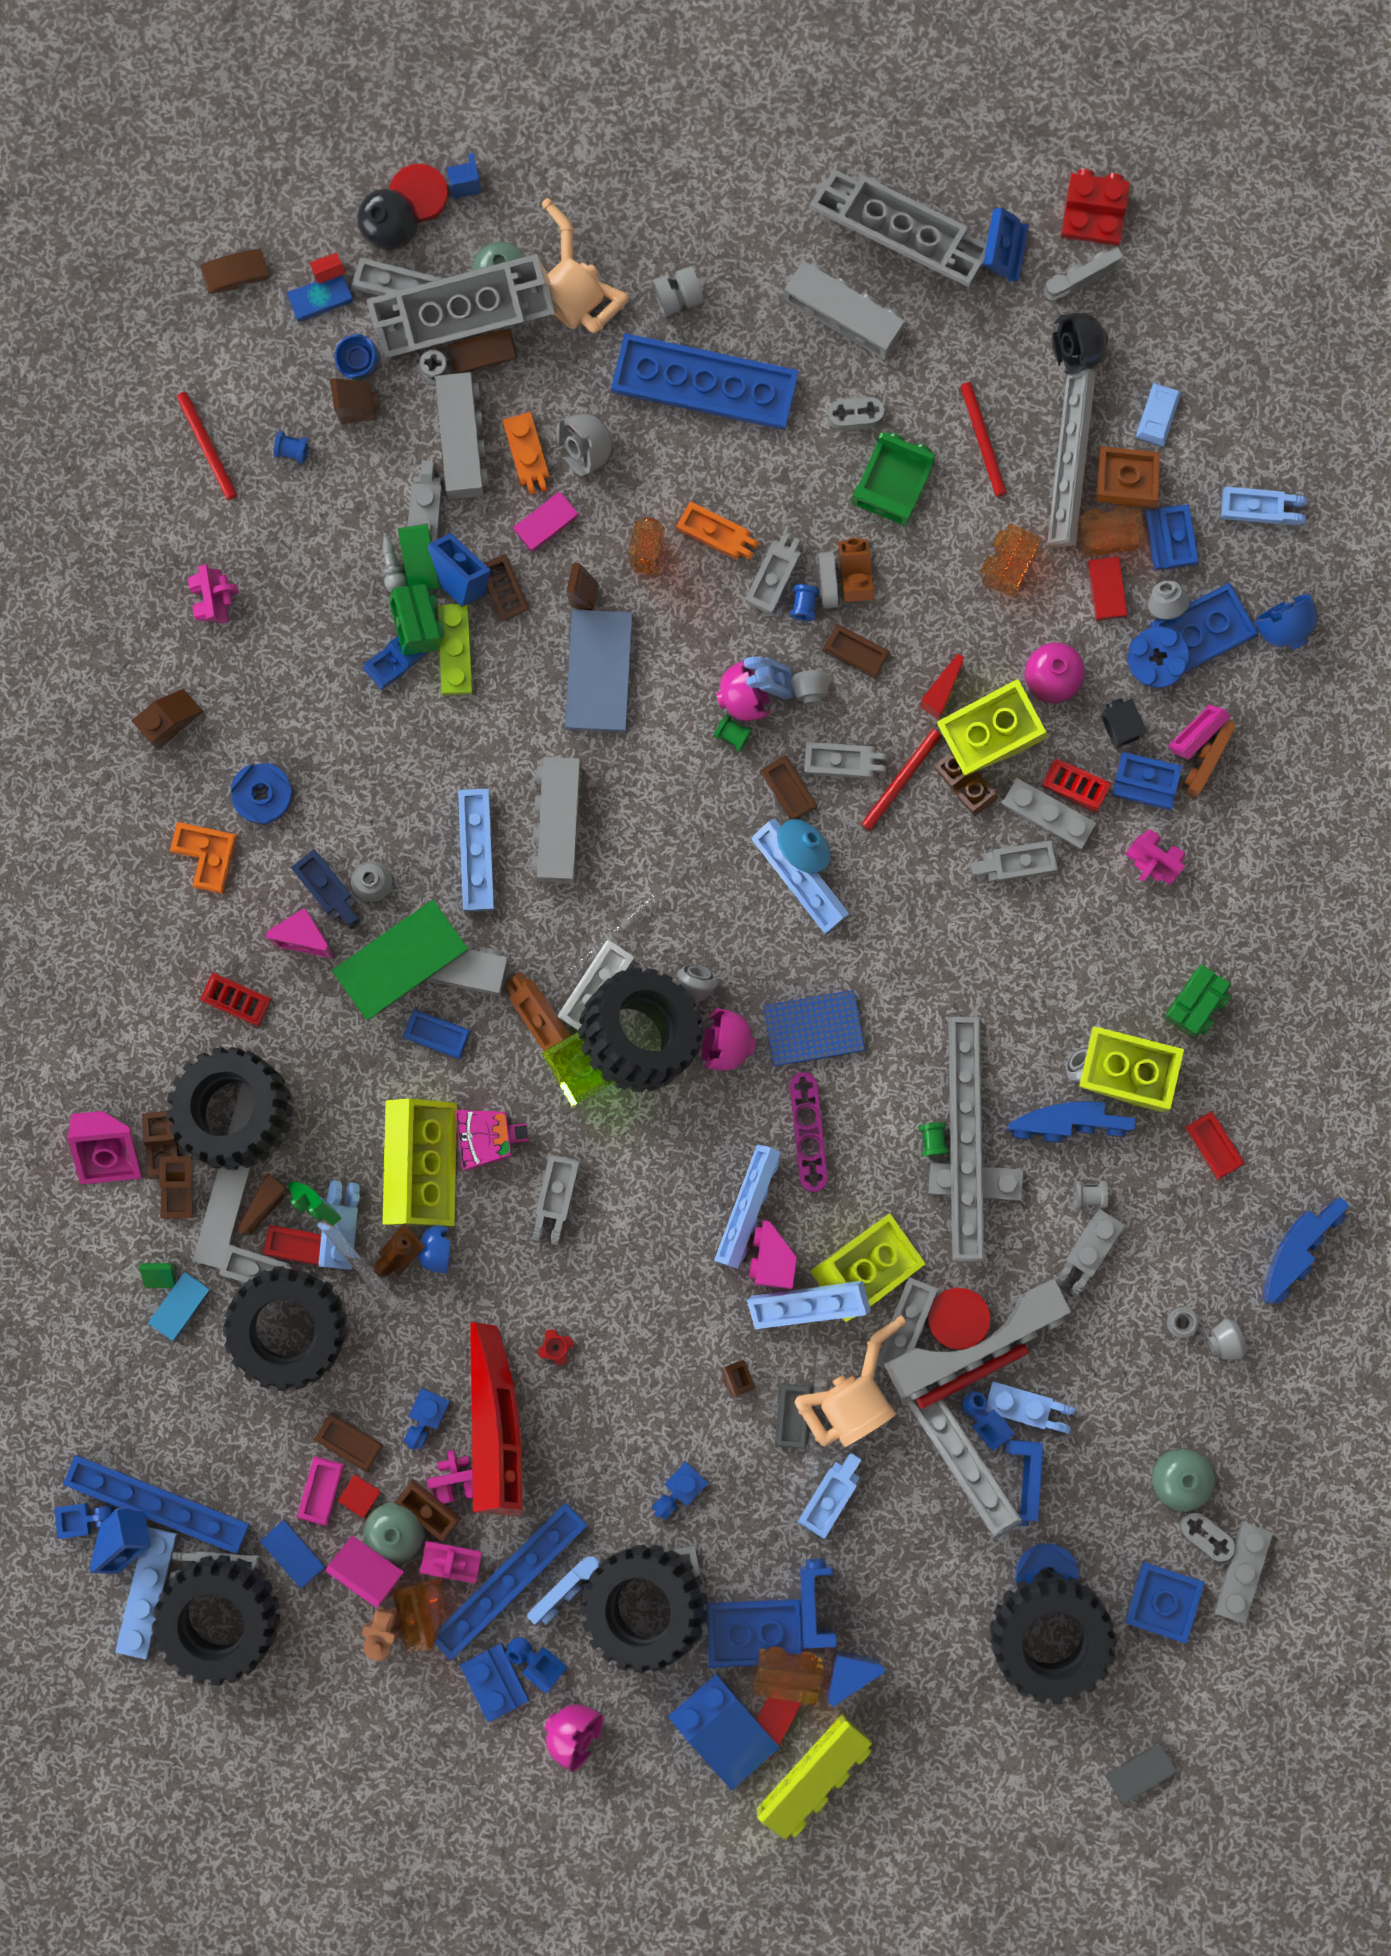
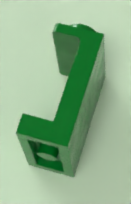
M881 432L862 479L853 493L851 504L907 527L934 465L936 455L931 453L932 450L925 445H912L905 442L904 438L896 433L889 432L886 434Z

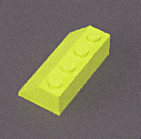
M411 1098L386 1100L382 1225L402 1226L405 1223L407 1226H454L457 1134L455 1111H457V1103Z
M842 1713L757 1807V1818L785 1840L790 1834L796 1837L806 1826L807 1822L804 1819L812 1810L817 1813L826 1804L829 1798L825 1795L834 1786L839 1789L850 1776L847 1771L855 1762L860 1765L872 1752L869 1748L872 1744L871 1739Z

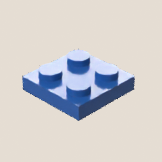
M1142 1561L1124 1623L1187 1644L1205 1582Z

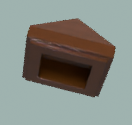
M744 1359L722 1368L724 1386L733 1397L755 1389Z

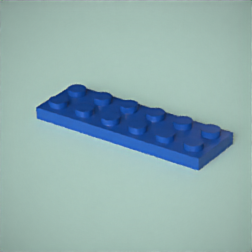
M624 333L611 393L786 430L799 370Z

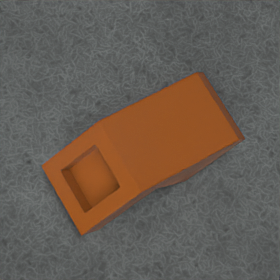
M854 537L846 541H838L844 602L875 600L868 539Z

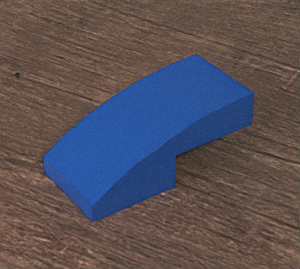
M397 636L389 641L387 648L366 661L362 669L383 690L429 652L404 655Z

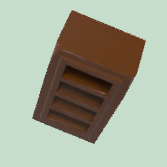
M504 554L484 562L490 570L501 566L505 570L492 577L489 576L486 587L501 621L528 611L529 607L507 555ZM508 577L509 583L494 588L493 582ZM513 588L514 594L502 599L498 598V593ZM518 599L519 605L504 611L503 604Z
M574 562L567 586L569 605L572 608L593 610L598 583L580 563Z
M267 1173L239 1226L238 1231L242 1235L250 1236L289 1194V1189L274 1175Z

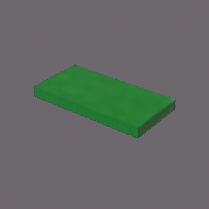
M432 899L331 971L365 1019L369 1021L469 951V949Z

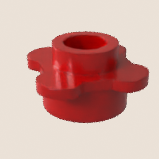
M553 1329L548 1330L545 1333L543 1346L538 1349V1355L542 1359L549 1358L554 1360L556 1365H564L567 1362L566 1355L568 1350L573 1347L574 1341L570 1336L563 1337L558 1335ZM555 1344L559 1346V1349L556 1351L553 1349Z

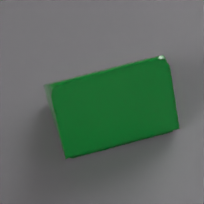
M141 1263L139 1265L145 1288H173L175 1286V1264Z

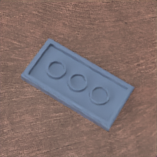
M572 610L566 730L626 733L632 612Z

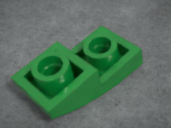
M428 523L398 528L409 587L426 584L428 590L440 588V581L428 550V545L432 542Z
M293 1181L287 1185L293 1196L290 1201L301 1213L306 1210L318 1221L324 1219L331 1226H334L342 1219L336 1209L309 1186Z

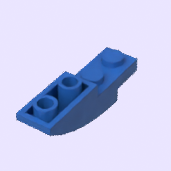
M1069 1102L1044 1107L1025 1114L1006 1125V1132H1013V1138L1028 1140L1032 1139V1134L1044 1136V1141L1062 1143L1063 1138L1070 1137L1072 1126L1076 1127V1132L1094 1134L1095 1129L1107 1130V1136L1125 1137L1126 1132L1134 1131L1135 1118L1104 1115L1105 1102Z
M1341 1197L1335 1198L1317 1217L1310 1210L1303 1212L1291 1226L1276 1250L1267 1273L1262 1297L1266 1304H1272L1274 1301L1278 1304L1282 1302L1291 1292L1288 1287L1296 1279L1299 1282L1302 1281L1313 1270L1310 1264L1315 1258L1307 1249L1310 1248L1312 1251L1316 1249L1325 1239L1322 1234L1330 1226L1333 1229L1336 1228L1347 1217L1344 1211L1349 1205Z

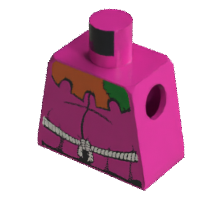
M455 1111L462 1169L464 1171H470L513 1157L511 1144L529 1141L527 1123L509 1125L506 1112Z

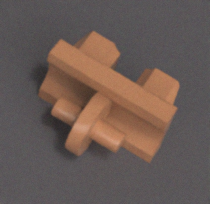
M381 1606L379 1609H376L373 1621L364 1626L362 1636L367 1638L363 1649L366 1656L371 1660L380 1661L385 1659L391 1652L392 1644L399 1639L401 1629L395 1628L399 1611Z

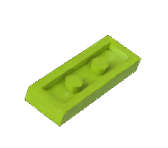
M459 604L438 605V621H442L444 626V639H441L439 645L442 695L473 694L468 604L463 607Z

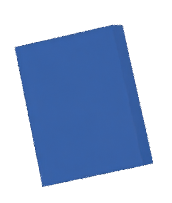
M835 1650L826 1693L831 1707L885 1673L886 1671L880 1660Z

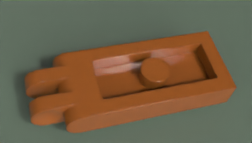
M1228 720L1220 728L1213 742L1207 741L1198 756L1203 759L1199 768L1192 767L1184 781L1185 784L1189 785L1185 792L1188 796L1196 799L1201 793L1235 730V723Z
M517 972L506 982V987L511 993L509 1000L545 1054L553 1051L570 1036L533 980L527 979L522 972Z

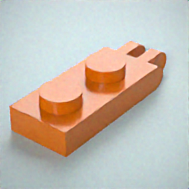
M531 412L503 419L504 429L520 485L527 484L529 494L532 495L535 494L533 482L538 481L541 492L546 491L544 479L550 477Z
M691 501L676 526L677 531L736 560L739 556L751 560L754 553L744 548V546L747 545L757 549L759 545L758 541L750 537L751 532L748 529Z

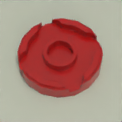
M411 164L401 168L394 175L389 189L401 192L412 201L415 213L418 216V223L437 218L444 211L448 202V187L443 175L434 167L426 164Z
M956 1287L943 1291L933 1300L927 1322L931 1334L938 1343L949 1349L964 1350L977 1345L984 1339L990 1325V1313L987 1304L979 1294L970 1289Z

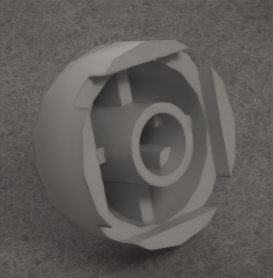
M578 413L568 416L557 423L556 438L558 446L564 445L571 458L564 457V459L578 475L583 476L595 472L610 458L612 432L608 425L604 424L594 415Z

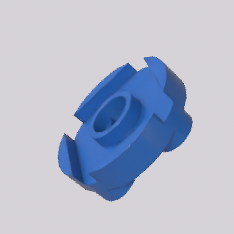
M1152 627L1141 632L1132 640L1128 653V664L1134 677L1144 685L1153 688H1166L1176 684L1183 677L1182 675L1186 672L1190 662V651L1186 641L1173 629L1164 627ZM1158 649L1161 653H1167V658L1163 659V665L1158 666L1156 662H1151L1154 651Z
M270 763L251 764L244 767L236 774L231 784V798L235 810L240 816L252 823L268 825L273 821H277L288 811L292 802L293 789L288 777L280 768ZM265 786L269 788L267 799L255 800L257 794L254 791L257 787L263 789Z
M1038 1543L1025 1550L1018 1559L1015 1567V1582L1018 1583L1025 1579L1027 1584L1034 1581L1033 1575H1038L1042 1568L1046 1570L1049 1566L1054 1569L1052 1573L1062 1574L1066 1580L1070 1576L1079 1580L1077 1564L1073 1556L1066 1549L1056 1544Z

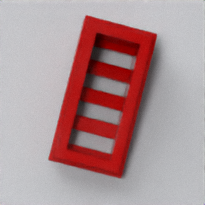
M961 654L953 658L921 700L920 707L937 720L942 716L963 664L964 657Z
M1055 758L1041 786L1096 813L1111 783ZM1061 769L1065 773L1059 785H1057L1053 781ZM1070 775H1073L1076 779L1070 790L1064 788ZM1083 780L1087 784L1080 795L1076 793V790ZM1092 786L1098 788L1093 799L1087 798Z
M212 972L200 997V1001L259 1027L271 1002V998ZM219 983H221L224 986L216 1001L212 998L215 994V991ZM232 988L235 990L229 1006L224 1003ZM244 993L247 997L241 1010L238 1011L236 1007ZM255 998L259 1002L253 1015L249 1016L247 1013Z

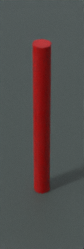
M964 383L960 388L995 497L1006 495L1007 491L972 383Z
M179 393L176 398L226 500L229 501L236 498L238 495L188 393Z
M935 729L930 731L860 824L867 831L870 832L940 740L942 735Z
M1024 1343L1019 1344L1010 1351L992 1358L983 1365L916 1398L919 1407L924 1409L1029 1354L1028 1348Z

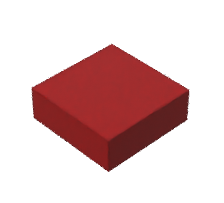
M337 252L309 262L319 284L345 274Z
M354 1474L339 1497L338 1502L360 1517L365 1518L382 1491L357 1474Z

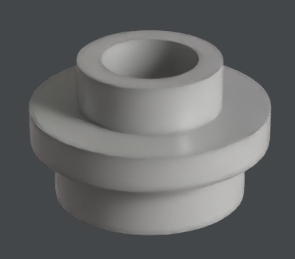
M1178 1307L1172 1310L1167 1318L1168 1330L1177 1338L1191 1337L1199 1326L1196 1313L1187 1307ZM1179 1317L1187 1319L1188 1325L1186 1328L1181 1329L1178 1327L1177 1320Z

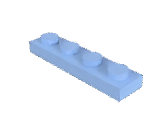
M489 789L458 790L463 911H494Z
M774 818L767 822L751 839L824 934H826L843 921L849 913L818 873L803 872L790 864L783 856L777 842V833L781 825Z
M756 1146L714 1261L738 1269L739 1264L744 1260L750 1234L757 1226V1215L761 1205L768 1196L770 1180L779 1166L780 1151L771 1147Z
M863 1281L754 1295L747 1299L755 1329L863 1316L871 1311Z
M147 1526L151 1546L138 1557L115 1653L142 1659H148L153 1639L152 1623L156 1620L152 1614L154 1606L159 1601L158 1597L166 1585L172 1553L174 1552L178 1535L175 1532Z

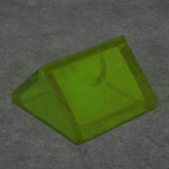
M578 1032L541 1053L572 1107L615 1083L613 1080L607 1082L601 1077L603 1073L598 1068L594 1070L589 1064L591 1058L589 1055H584L581 1046L585 1042L579 1039Z

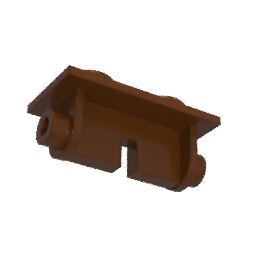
M405 1223L378 1253L381 1258L374 1264V1271L377 1276L386 1277L395 1272L399 1277L425 1247L418 1236Z

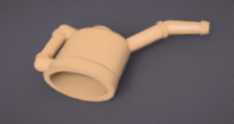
M546 198L542 202V206L559 225V232L561 233V262L547 274L551 281L549 285L557 312L554 315L571 329H575L582 323L591 333H596L599 330L601 331L603 326L619 310L624 309V306L629 301V296L623 291L599 282L598 270L592 264L588 266L585 263L581 262L579 264L573 260L574 228L570 220L552 203L553 201ZM604 297L612 300L595 318L589 315Z
M902 1315L896 1317V1320L875 1332L870 1340L867 1341L868 1348L860 1377L855 1379L851 1376L845 1379L844 1375H841L833 1380L835 1386L829 1391L800 1395L795 1399V1405L799 1410L798 1413L802 1415L814 1434L815 1441H818L821 1446L826 1447L839 1439L843 1447H846L874 1431L897 1414L875 1382L874 1374L880 1348L883 1346L882 1343L907 1324ZM821 1405L822 1411L833 1428L825 1430L812 1406Z

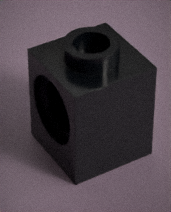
M1120 698L1105 705L1106 709L1100 717L1114 749L1144 737L1147 731L1133 699L1123 702V699Z

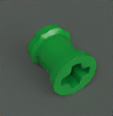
M726 714L719 723L713 737L725 740L735 746L736 751L740 752L748 741L753 728L741 726L731 720L730 715Z
M946 1122L918 1126L919 1131L923 1135L925 1149L922 1152V1157L950 1153L949 1148L945 1144L943 1130L946 1127Z

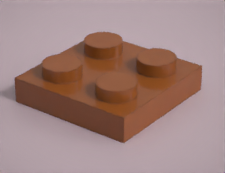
M1100 446L1096 502L1156 508L1159 499L1160 452Z

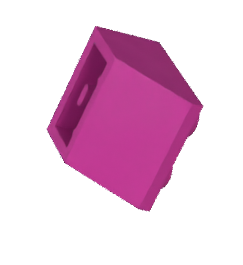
M763 1220L762 1227L755 1228L753 1247H759L758 1259H751L749 1278H755L754 1285L792 1290L797 1257L770 1221Z

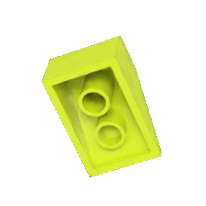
M1018 679L937 722L964 776L1016 755L1048 738L1046 730Z
M1093 1026L1079 1087L1131 1105L1158 1112L1168 1111L1171 1109L1184 1049Z
M889 1213L811 1269L810 1273L820 1287L863 1281L869 1306L871 1307L926 1263ZM854 1317L843 1318V1320L847 1322Z

